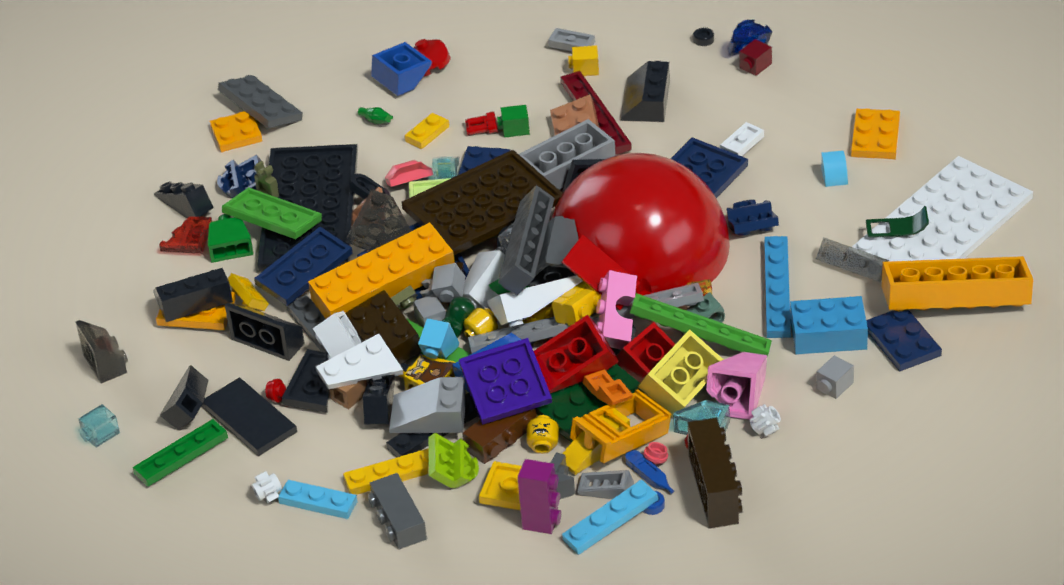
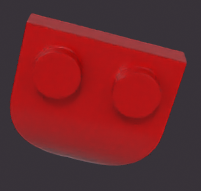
M421 39L413 47L432 61V65L424 76L430 75V70L439 67V69L444 68L451 60L449 51L441 40Z

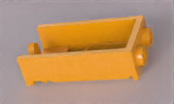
M637 389L632 393V399L615 405H605L580 418L578 416L574 417L570 438L575 440L580 433L585 431V447L587 449L593 448L595 440L602 444L600 461L605 463L668 434L671 413ZM615 408L625 416L636 413L645 421L631 427L613 414L614 411L611 409ZM606 413L607 416L613 418L625 427L626 430L618 432L602 420L600 416Z

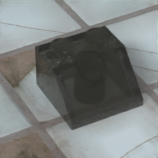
M81 320L76 321L83 356L100 383L126 374L125 363L128 362L124 350H119L115 336H110L105 328Z

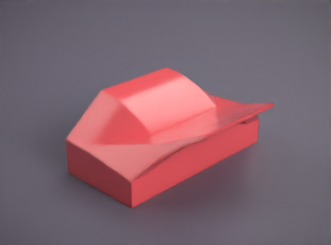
M411 160L392 166L385 176L387 186L392 187L431 176L433 171L432 168L421 161Z

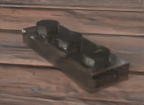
M824 237L816 257L819 261L879 282L882 281L883 262L889 261Z

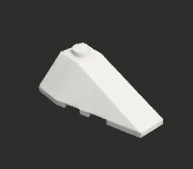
M575 275L524 288L517 296L512 292L501 294L488 300L487 303L501 325L509 323L510 327L524 324L523 319L532 316L583 280Z

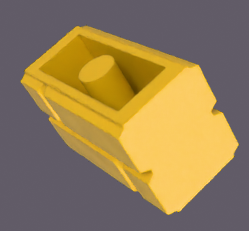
M582 281L552 302L556 322L573 325L586 315L590 317L596 313L597 304L601 300L602 295Z

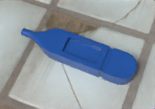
M631 450L626 453L627 466L634 470L654 488L665 489L671 494L674 492L668 484L665 473L651 461L647 460L644 455L637 450Z

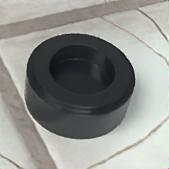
M699 28L693 33V41L698 46L711 45L714 42V32L709 28Z

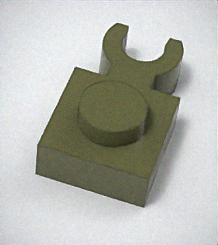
M263 161L258 162L255 165L257 174L254 175L257 191L278 198V183L271 176L273 173L272 166L269 165L265 168Z
M410 285L391 299L398 308L405 309L417 300L416 297L418 295Z

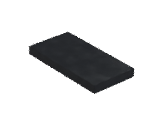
M240 377L204 398L202 407L258 456L297 433V426Z

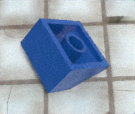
M403 42L372 55L371 76L399 96L415 89L432 65V61L408 43Z

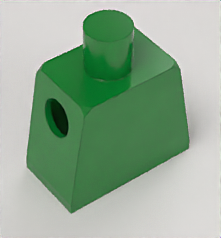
M222 214L217 221L209 223L208 247L211 263L254 255L251 236L243 220Z

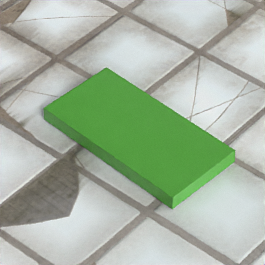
M249 187L222 205V213L293 239H297L322 221V214Z

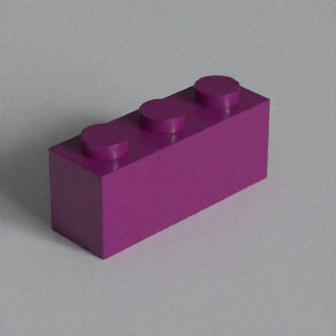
M524 459L517 477L522 529L552 535L555 525L560 524L562 514L561 510H558L560 493L556 490L559 476L555 474L553 463Z

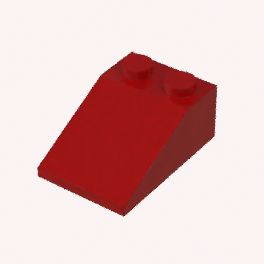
M588 315L534 350L550 393L582 382L584 376L604 369L607 370L619 362L598 325Z
M653 322L622 348L616 356L619 360L616 364L641 383L647 374L674 347L675 343Z

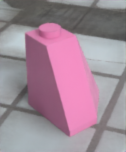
M742 352L708 367L706 391L722 405L723 411L728 417L748 420L754 417L751 411L757 408L766 377L767 355Z

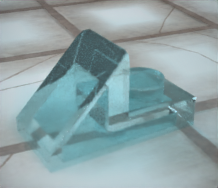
M459 156L433 158L434 179H447L457 176Z

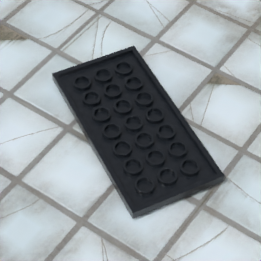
M357 144L270 149L269 165L273 168L271 176L278 183V198L321 213L322 221L297 239L262 227L257 264L258 271H264L319 227H322L351 247L355 194L349 188V182L352 176L357 173ZM348 257L345 261H343V262H342L341 264H339L337 267H339V266H341V265H343V264L349 262V261H350V257Z

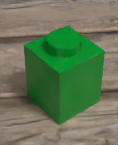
M526 105L500 107L501 116L497 117L498 129H503L504 138L530 135Z

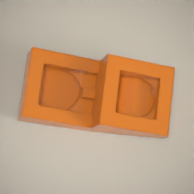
M605 369L584 376L583 384L592 394L606 404L615 405L633 397V394L620 379L613 380Z

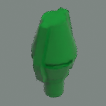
M360 107L358 109V115L364 116L374 124L389 123L393 119L392 115L379 107Z

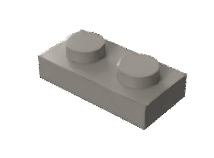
M555 28L548 39L549 47L572 51V47L593 46L595 43V35Z

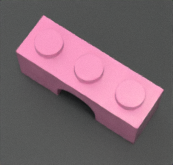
M609 270L606 276L601 278L598 290L602 292V296L596 308V313L599 314V322L597 321L596 324L610 347L622 350L631 341L633 319L620 316L616 310V304L629 306L633 301L636 292L637 276Z

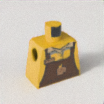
M422 355L419 356L412 366L401 363L403 375L398 376L404 378L406 391L439 377H455L452 364L456 362L439 358L432 359Z

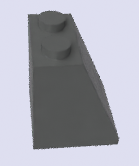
M555 216L548 222L535 277L527 286L532 287L576 275L561 263L579 240L574 219Z

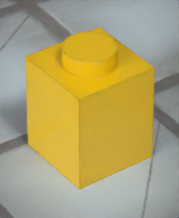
M597 45L572 47V56H568L569 69L573 68V72L581 71L583 76L599 75Z

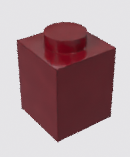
M757 39L739 51V68L755 76L772 64V47Z

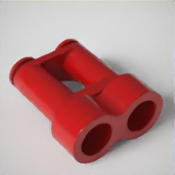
M494 111L488 112L484 116L465 119L468 135L498 132Z

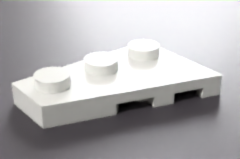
M380 334L316 366L317 373L328 389L357 384L358 381L371 378L378 380L382 379V376L391 374L395 376L403 375L402 367Z

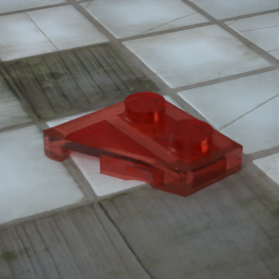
M188 217L180 227H177L172 232V237L167 242L163 240L160 242V252L203 254L212 217Z

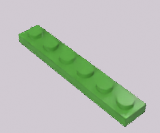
M637 293L635 295L630 313L641 319L657 322L664 327H672L684 334L690 329L695 335L707 342L721 344L730 350L763 354L768 357L772 342L770 339Z

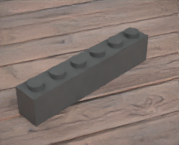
M537 185L519 203L498 283L504 289L511 291L516 296L535 277L554 202V197Z

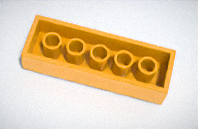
M428 223L308 281L311 300L325 319H327L334 313L348 312L383 290L386 291L390 298L410 285L415 290L423 286L422 281L425 279H433L434 267L455 263L453 250L433 225Z
M1024 256L883 262L881 287L889 310L903 311L905 309L927 310L929 308L951 309L953 307L975 308L977 306L995 308L1003 305L1019 307L1032 303L1033 277Z

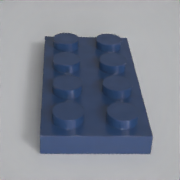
M319 227L254 278L255 285L288 306L309 289L308 281L333 270L353 254L352 247L322 227Z

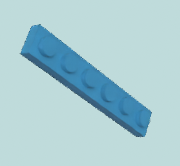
M788 236L765 237L767 338H791Z

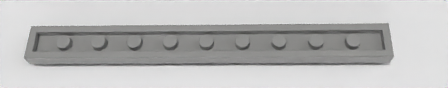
M698 283L643 295L674 307L693 306L698 302L704 301L703 292ZM633 301L629 306H623L621 310L616 308L618 314L628 319L637 317L630 313ZM594 313L590 316L595 323L599 322V314ZM555 317L470 336L468 340L471 352L474 353L509 333H513L521 339L528 338L530 344H533L537 340L552 339L571 325L557 323Z

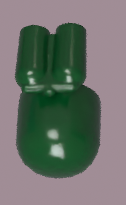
M455 297L448 306L445 318L442 321L450 323L457 339L462 328H464V320L475 310L474 303L466 297Z

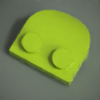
M437 433L428 437L430 477L450 488H459L478 475L479 465L477 458H471L467 451L469 445L465 441L459 439L452 443Z

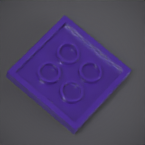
M528 338L459 359L460 368L482 424L552 403L551 394Z

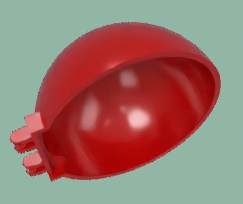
M621 154L592 165L577 176L567 187L552 215V218L563 216L564 218L574 219L578 239L584 235L627 272L637 276L640 284L636 288L635 295L636 293L648 295L698 283L701 290H703L723 270L729 255L730 243L726 219L711 189L698 175L684 165L655 154Z

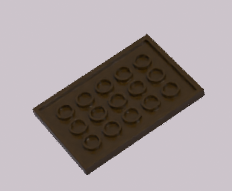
M511 150L412 196L401 203L402 209L420 226L431 223L453 250V254L456 255L498 235L503 227L514 225L520 201L536 185L554 197L552 208L556 207L563 193L517 152Z

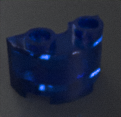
M753 19L738 23L728 44L729 56L739 54L740 50L755 39L768 45L773 31L768 25L764 27L761 24L754 23L755 20Z

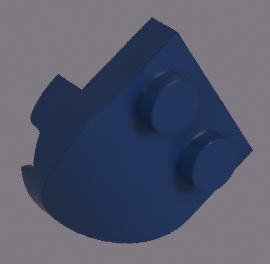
M255 155L239 165L234 159L225 165L226 171L223 176H218L217 184L220 189L231 198H234L248 187L257 190L254 175L257 174L255 165L261 159L258 155Z
M755 199L744 200L734 203L732 209H726L729 228L734 234L740 236L748 235L751 233L750 231L754 230L768 231L773 226L779 225L778 216L772 211L771 202L768 200L757 204Z

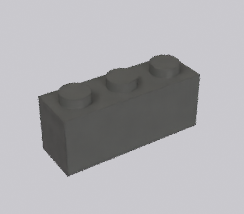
M398 473L369 482L371 493L368 494L370 505L372 508H377L379 522L381 525H386L385 529L389 540L394 541L398 549L427 540L425 522Z

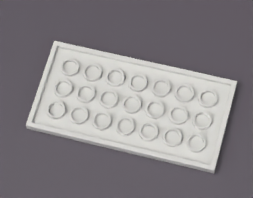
M958 156L886 217L904 218L913 216L926 206L929 224L923 231L914 235L869 238L866 234L849 249V256L881 273L883 262L965 259L1033 199V191ZM879 223L872 229V233H890L889 223Z

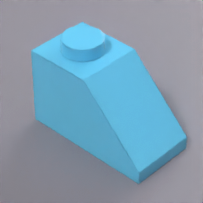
M427 318L418 344L425 356L437 359L438 357L447 358L458 348L459 341L450 323Z

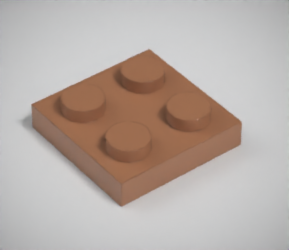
M590 95L550 110L555 135L587 119L599 127L594 102Z

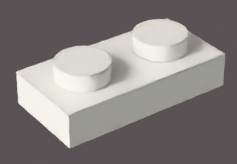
M746 122L720 144V148L743 156L764 137V130Z

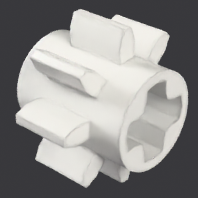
M764 404L751 411L754 417L750 419V424L757 434L764 432V435L768 436L779 429L777 423L781 421V418L773 406L767 408Z
M267 471L254 477L256 482L251 484L259 501L266 499L267 503L279 497L277 492L282 490V486L274 473L268 476Z

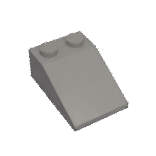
M439 377L395 394L393 396L390 433H462L466 407L464 377Z

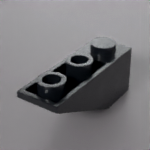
M169 181L162 184L160 190L154 193L155 197L185 218L197 219L214 208L203 184H193L192 182L187 184L182 182L172 183Z
M190 365L160 416L177 430L194 420L204 402L209 380Z
M395 375L382 376V379L373 380L371 378L363 394L364 424H389L393 404Z

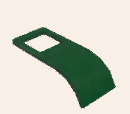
M924 206L920 212L909 217L867 219V236L874 238L917 234L923 231L929 224L927 207ZM871 223H889L890 233H872Z

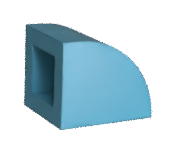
M844 150L821 153V171L825 187L848 185Z

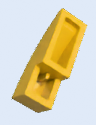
M611 409L614 411L613 414L630 426L629 418L617 409ZM606 413L600 416L602 420L618 432L626 430L625 427L607 416ZM585 431L580 433L562 453L566 455V466L569 467V471L574 475L596 463L601 457L602 444L595 440V445L591 449L585 447Z

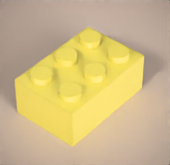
M689 329L647 374L638 387L652 400L670 412L671 417L675 419L707 384L708 367L724 359Z

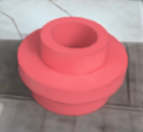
M651 442L645 447L643 455L653 464H660L667 461L668 450L662 443Z

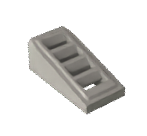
M629 470L582 473L577 493L582 496L614 499L634 485V481Z

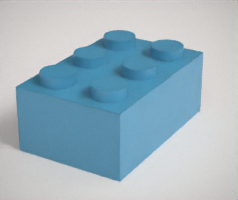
M862 296L790 301V323L795 355L867 350L868 327Z

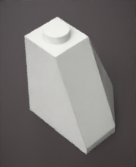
M500 250L479 252L465 280L463 297L470 299L474 303L475 309L489 307L487 301L498 296L497 293L490 289L489 284L499 279L505 254Z

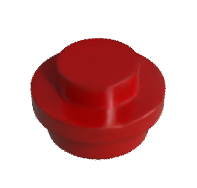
M281 379L269 381L265 388L267 399L275 403L281 402L286 386Z

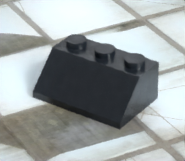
M647 61L627 77L621 121H665L670 86L669 62Z
M223 268L155 287L153 290L166 322L222 306L227 302H233L229 280Z
M228 302L225 304L231 340L290 361L305 344L302 326L244 305Z

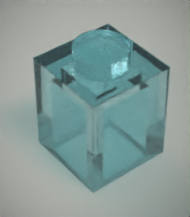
M103 404L78 418L81 427L79 429L81 437L84 441L92 443L96 448L120 433L116 416Z

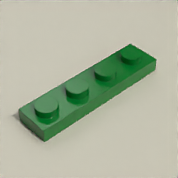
M211 419L133 466L134 474L148 487L228 438L227 431L214 419Z

